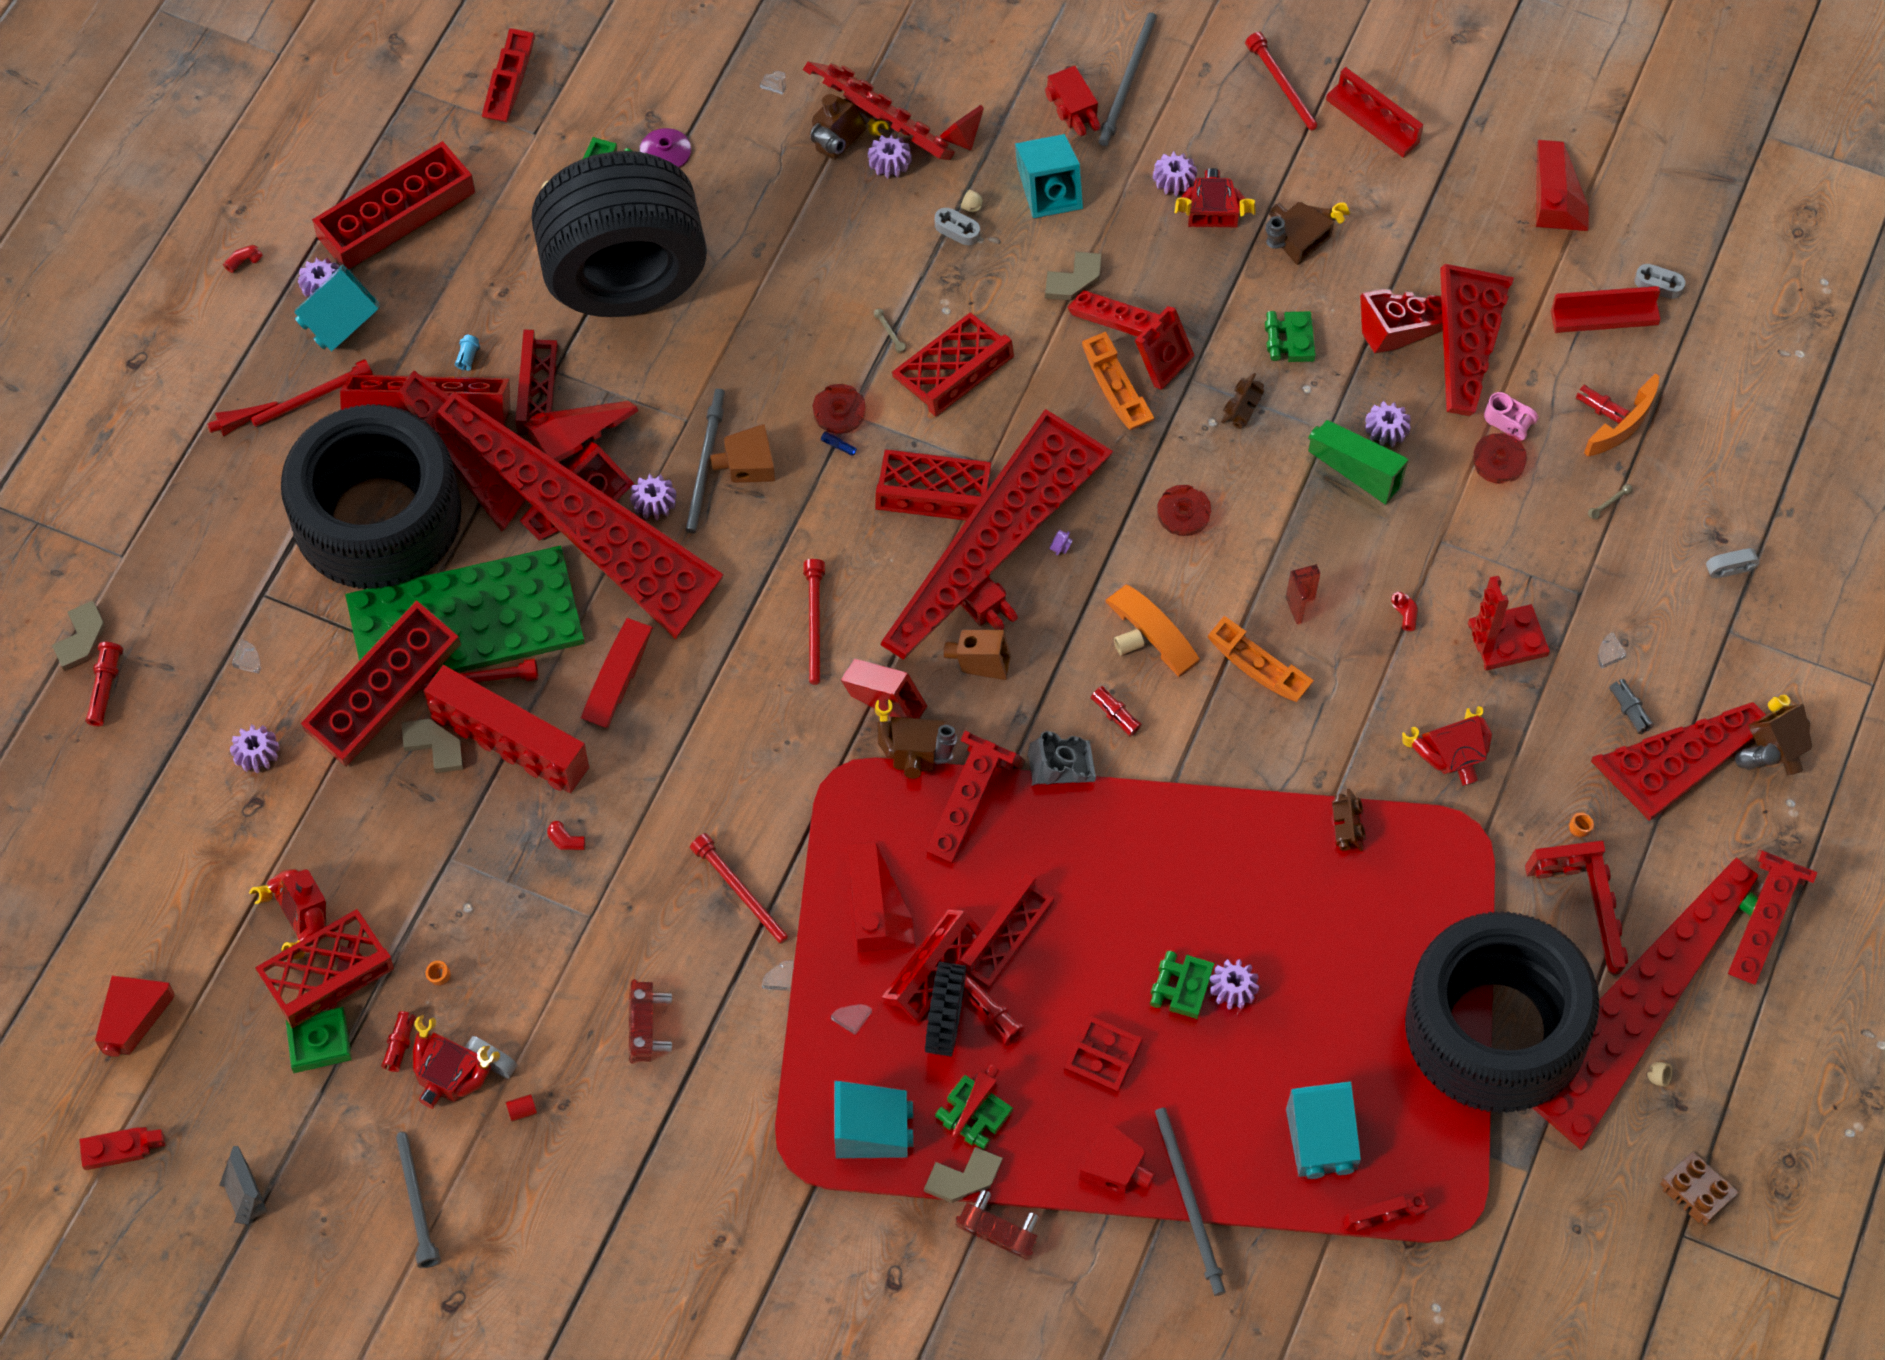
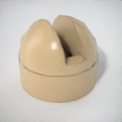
M969 189L963 198L961 208L968 212H977L981 209L982 198L977 192Z
M1655 1062L1650 1065L1649 1069L1652 1072L1647 1073L1649 1081L1655 1085L1667 1087L1672 1078V1066L1669 1063Z

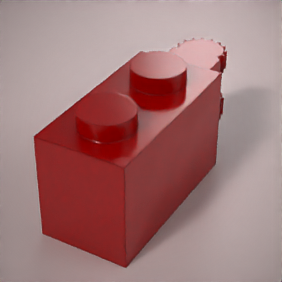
M1074 65L1049 75L1045 93L1048 100L1054 102L1057 107L1059 118L1062 121L1065 120L1070 129L1074 128L1080 137L1086 135V128L1083 123L1088 122L1093 131L1100 130L1101 127L1097 118L1098 102L1076 66Z
M990 577L960 604L979 626L988 622L995 630H1003L1005 628L1004 624L997 616L999 612L1011 622L1018 619L1017 613L1006 601L1005 589L998 582L994 583Z

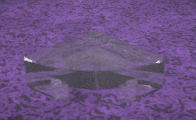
M774 71L773 74H765L759 87L783 95L786 90L785 72Z
M1613 632L1604 638L1598 650V663L1601 669L1625 659L1627 655Z
M241 639L232 661L233 667L260 674L261 662L256 648L248 641Z
M794 960L782 961L767 972L762 981V989L791 991Z
M863 1004L841 1007L831 1015V1020L856 1035L872 1013V1008Z

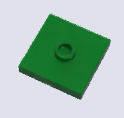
M344 1007L322 1011L294 1028H291L286 1020L290 1063L293 1074L352 1060Z

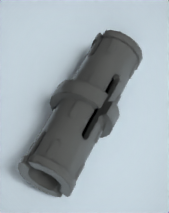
M1620 679V684L1617 681L1614 682L1609 689L1622 706L1621 712L1623 715L1629 717L1638 734H1643V729L1646 732L1654 726V723L1642 708L1643 702L1641 699L1635 697L1625 679Z

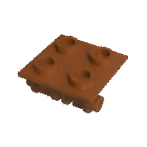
M1694 1152L1690 1153L1668 1173L1660 1183L1664 1188L1662 1191L1674 1201L1680 1196L1676 1202L1677 1205H1680L1683 1201L1687 1203L1683 1208L1684 1211L1692 1207L1688 1214L1698 1224L1703 1223L1705 1226L1713 1219L1715 1214L1738 1194V1191Z

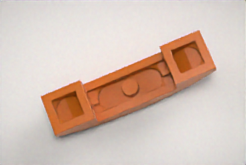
M1103 332L1082 341L1086 357L1103 393L1129 430H1133L1154 421V416L1145 400L1137 395L1117 359L1118 352L1108 334Z
M1656 373L1638 390L1634 402L1637 407L1615 429L1605 423L1588 440L1584 451L1585 455L1588 457L1597 455L1618 446L1640 427L1649 413L1657 392L1659 376Z
M1126 584L1106 599V603L1123 621L1128 619L1161 653L1160 658L1178 677L1200 661L1190 643L1171 620L1155 604L1133 587Z
M1224 615L1208 634L1209 640L1225 657L1248 676L1271 691L1289 700L1298 702L1314 680L1292 664L1288 668L1245 637L1247 631Z

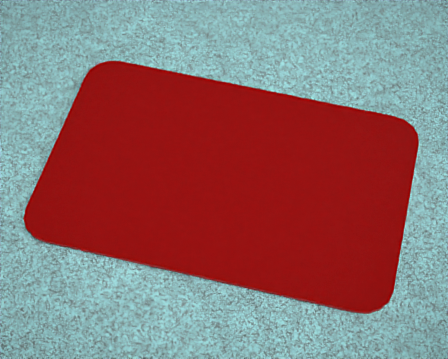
M877 757L853 759L833 769L820 783L812 808L775 1119L777 1151L787 1169L804 1183L827 1190L943 1200L924 1192L925 1185L935 1163H940L964 1173L974 1148H981L975 1144L972 1146L967 1143L965 1137L961 1134L956 1139L953 1138L952 1133L954 1129L950 1131L944 1127V1122L935 1117V1114L940 1107L949 1112L953 1110L955 1106L947 1101V1097L964 1075L975 1081L979 1071L985 1073L988 1066L993 1065L1000 1071L995 1078L998 1086L992 1094L1013 1107V1112L996 1134L986 1128L982 1132V1135L990 1140L984 1151L1003 1158V1161L992 1187L986 1190L981 1203L987 1192H989L991 1196L987 1204L1190 1222L1155 1115L1157 1109L1166 1108L1203 1223L1432 1243L1450 1241L1469 1231L1483 1213L1489 1191L1490 1111H1481L1478 1108H1470L1466 1104L1462 1105V1103H1458L1455 1099L1452 1100L1451 1097L1446 1096L1445 1093L1437 1089L1427 1079V1076L1423 1074L1414 1060L1407 1041L1405 1028L1406 1008L1418 962L1428 945L1443 930L1461 919L1464 920L1466 917L1475 916L1476 914L1494 913L1495 858L1492 843L1481 825L1462 811L1441 805L1360 798L1363 806V814H1359L1360 823L1363 824L1366 833V839L1362 840L1363 851H1360L1356 845H1351L1350 850L1342 851L1336 845L1335 825L1344 824L1345 821H1334L1332 801L1335 800L1334 796L1096 776L1095 782L1031 785L1032 776L1030 770L1013 769L1011 772L1005 768H996L960 850L952 863L927 852L926 849L964 765L936 764L933 771H921V775L918 778L911 779L905 776L904 770L893 767V759ZM876 842L913 918L915 947L857 952L847 845ZM1025 872L1031 874L1036 878L1035 886L1054 897V902L991 988L988 989L975 981L998 1006L1002 1005L1008 1009V1014L1017 1024L1021 1023L1025 1027L1024 1032L1015 1042L1005 1045L1002 1042L1003 1038L998 1032L986 1025L985 1017L963 995L958 1032L952 1057L925 1053L930 1008L918 1023L914 1022L900 1007L888 1005L881 997L948 909L965 911L983 930ZM1031 894L1026 900L1027 910L1039 909L1044 901ZM1025 917L1012 919L1010 922L1011 932L1023 931L1026 927ZM967 926L961 931V944L967 943L973 935V932ZM1009 939L996 941L993 945L995 954L1007 953L1009 951ZM954 948L946 951L944 962L952 963L954 961ZM1167 951L1175 952L1177 954L1175 963L1182 965L1186 955L1214 963L1211 976L1215 975L1214 970L1217 965L1224 967L1227 959L1232 965H1235L1236 961L1240 959L1242 962L1241 967L1244 968L1251 964L1252 971L1250 974H1257L1259 977L1258 982H1256L1259 986V991L1253 994L1254 1001L1251 1004L1245 1002L1242 1009L1236 1003H1233V1007L1230 1010L1227 1008L1226 1001L1218 1004L1216 1002L1218 995H1211L1210 989L1213 985L1209 983L1198 1019L1169 1011L1172 1000L1167 998L1163 999L1161 1008L1151 1006L1152 995L1150 992L1152 985L1157 983L1160 973L1158 967L1160 961L1164 960ZM993 962L980 963L975 971L989 978L994 971ZM931 971L928 975V988L934 986L936 971ZM1171 976L1168 986L1176 988L1179 977ZM1484 985L1465 993L1457 1001L1451 1013L1456 1023L1468 1036L1492 1048L1493 985ZM915 993L908 1002L915 1011L921 1005V993ZM1088 1014L1143 1039L1119 1091L1064 1068ZM834 1081L907 1091V1101H913V1119H907V1129H913V1147H907V1157L836 1158ZM1351 1082L1361 1157L1358 1169L1347 1175H1337L1336 1172L1325 1173L1323 1177L1317 1179H1308L1307 1176L1299 1177L1286 1113L1291 1089ZM971 1118L967 1125L973 1127L976 1121ZM1107 1122L1115 1126L1146 1151L1141 1166L1155 1173L1148 1189L1132 1182L1127 1192L1120 1194L1079 1179L1080 1168ZM975 1192L958 1201L976 1203L981 1192ZM1424 1192L1429 1209L1415 1217L1408 1213H1401V1218L1389 1223H1384L1383 1219L1372 1222V1227L1362 1231H1356L1355 1227L1348 1230L1345 1229L1343 1218L1349 1211L1399 1196Z

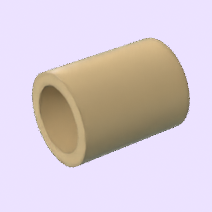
M1135 629L1114 637V644L1119 655H1124L1144 647V640L1140 631Z

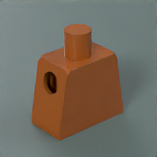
M765 424L726 436L724 438L725 452L710 455L712 470L728 468L730 479L733 483L775 481L774 465Z
M963 630L960 634L959 643L945 642L944 658L958 659L962 672L1007 680L1011 653L1004 630Z

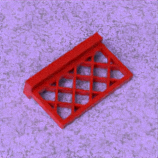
M970 312L893 370L892 376L927 404L928 411L936 417L1014 357L1012 339L1005 334L1000 336ZM970 323L977 327V332L962 333V329ZM992 339L994 341L990 346L980 347V340ZM948 340H958L957 347L943 348V344ZM962 340H976V347H961ZM961 354H975V357L970 361L960 362ZM928 355H938V362L923 363V359ZM942 355H957L956 362H942ZM941 369H956L949 377H940ZM908 370H918V377L906 378L903 374ZM922 370H937L936 377H922ZM936 384V387L927 394L921 390V385Z
M885 449L879 482L876 488L875 510L966 521L987 492L991 462ZM889 459L900 460L904 465L894 470L889 464ZM925 463L931 468L921 473L915 466ZM949 466L954 467L957 471L947 476L942 469ZM910 470L915 477L905 481L900 474ZM982 470L984 475L974 479L968 472ZM937 473L942 480L932 484L927 477ZM963 476L969 483L959 488L953 481ZM893 478L900 484L899 486L884 485ZM921 481L927 488L923 490L915 489L911 486ZM948 485L954 492H939L938 489ZM975 488L981 495L972 496L965 493Z
M355 909L256 966L255 969L282 1010L291 1028H294L394 970V966L387 950L382 947L359 910ZM357 920L361 926L358 936L344 934L345 926ZM325 937L336 938L333 950L318 948L320 940ZM341 939L356 942L353 954L338 952ZM361 943L373 945L377 952L368 957L358 955ZM299 952L310 953L307 965L292 963L294 955ZM316 954L330 957L327 969L312 967ZM336 958L351 960L349 968L343 972L332 970ZM275 966L285 968L281 980L270 979L265 972ZM290 969L305 972L301 984L287 982ZM310 973L325 975L323 983L317 987L307 985ZM284 987L299 990L297 998L285 1004L281 998Z

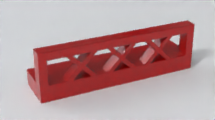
M1347 67L1341 70L1339 84L1327 93L1326 101L1404 158L1420 143L1424 124Z
M523 329L515 418L519 435H528L524 424L529 422L532 416L545 413L543 411L545 408L546 413L552 412L558 348L557 340H536L534 330ZM536 348L551 349V354L544 360H541L536 355ZM543 368L549 374V377L539 383L534 378V375ZM541 391L547 396V400L538 406L532 401V397Z
M1025 872L961 959V965H966V972L970 977L988 989L991 988L1054 902V897L1035 886L1036 878ZM1031 894L1044 901L1039 909L1027 910L1026 900ZM1025 917V929L1023 931L1011 932L1010 922L1012 919ZM1009 939V951L1007 953L995 954L993 945L996 941ZM993 962L994 971L989 978L975 971L980 963Z
M948 909L881 998L888 1005L900 1007L914 1022L919 1023L929 1010L932 999L933 987L928 988V975L931 971H937L939 961L944 962V954L948 949L954 948V961L952 963L961 965L962 957L982 932L981 928L965 911ZM967 926L973 932V935L967 943L961 944V931ZM915 993H921V1005L915 1011L908 1002Z

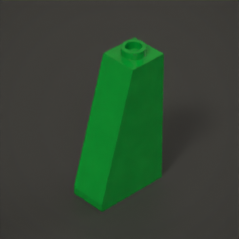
M1326 420L1321 427L1316 426L1311 431L1308 437L1310 440L1308 452L1386 505L1401 489L1408 464V459L1329 420Z

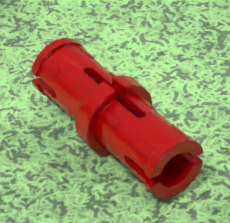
M1585 384L1580 388V391L1586 393L1588 397L1579 392L1576 395V400L1595 409L1596 414H1603L1618 424L1624 420L1617 415L1618 413L1624 417L1630 414L1629 410L1612 402L1611 397L1607 395L1602 396Z
M1104 686L1099 687L1091 695L1090 699L1107 714L1106 717L1118 724L1129 737L1133 736L1141 728L1142 724L1129 713L1126 705L1122 701L1118 702Z
M406 1011L398 1012L393 1032L387 1038L388 1047L381 1067L387 1069L389 1065L388 1071L390 1072L400 1071L405 1050L411 1044L409 1037L416 1016L411 1014L410 1018H408L410 1013Z

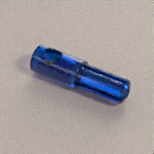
M826 431L821 436V441L851 456H854L857 451L856 447Z

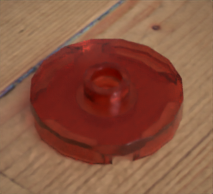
M833 384L825 387L824 391L819 392L815 396L812 405L814 420L818 426L834 434L849 433L857 429L864 421L866 414L865 399L862 394L860 395L854 387L845 384ZM836 410H843V412H840V413L835 412V411H836Z
M1492 433L1483 437L1476 444L1472 460L1475 470L1482 478L1496 484H1503L1505 481L1512 482L1523 473L1527 462V455L1522 443L1513 436L1504 433Z
M1176 485L1167 489L1157 504V517L1162 527L1170 533L1179 536H1192L1201 532L1208 525L1211 516V504L1206 494L1201 490L1199 492L1193 489V486ZM1180 511H1186L1188 514H1181Z

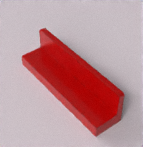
M1660 287L1558 293L1555 295L1551 307L1555 333L1657 326L1661 320L1657 305Z

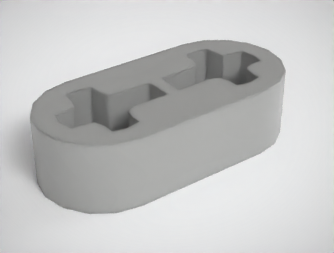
M941 208L936 212L935 228L938 232L963 245H973L978 242L980 226L975 220L951 208ZM969 230H972V231H973V233L969 232L967 235L964 234V231H965V232H968Z
M1652 264L1639 266L1634 279L1638 288L1659 286V295L1670 299L1680 297L1685 287V279L1681 274ZM1646 274L1650 275L1649 280L1644 279ZM1670 283L1676 284L1675 287H1669Z
M1752 548L1714 556L1706 562V567L1710 577L1716 579L1751 571L1760 564L1756 551Z
M472 1036L465 1048L478 1053L481 1047L489 1046L490 1044L478 1037ZM490 1045V1049L487 1052L489 1059L493 1052L498 1051L500 1054L497 1062L490 1063L491 1070L504 1078H510L518 1067L517 1063L511 1057Z

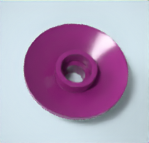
M662 128L646 135L641 142L640 152L658 156L681 168L690 158L691 145L688 138L680 131Z

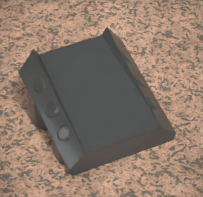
M1045 731L1038 739L1030 743L1027 757H1029L1031 769V785L1095 782L1096 775L1090 740H1084L1076 736L1061 739L1056 733Z
M233 1146L219 1186L225 1187L236 1214L234 1222L249 1225L255 1217L267 1213V1209L239 1146Z

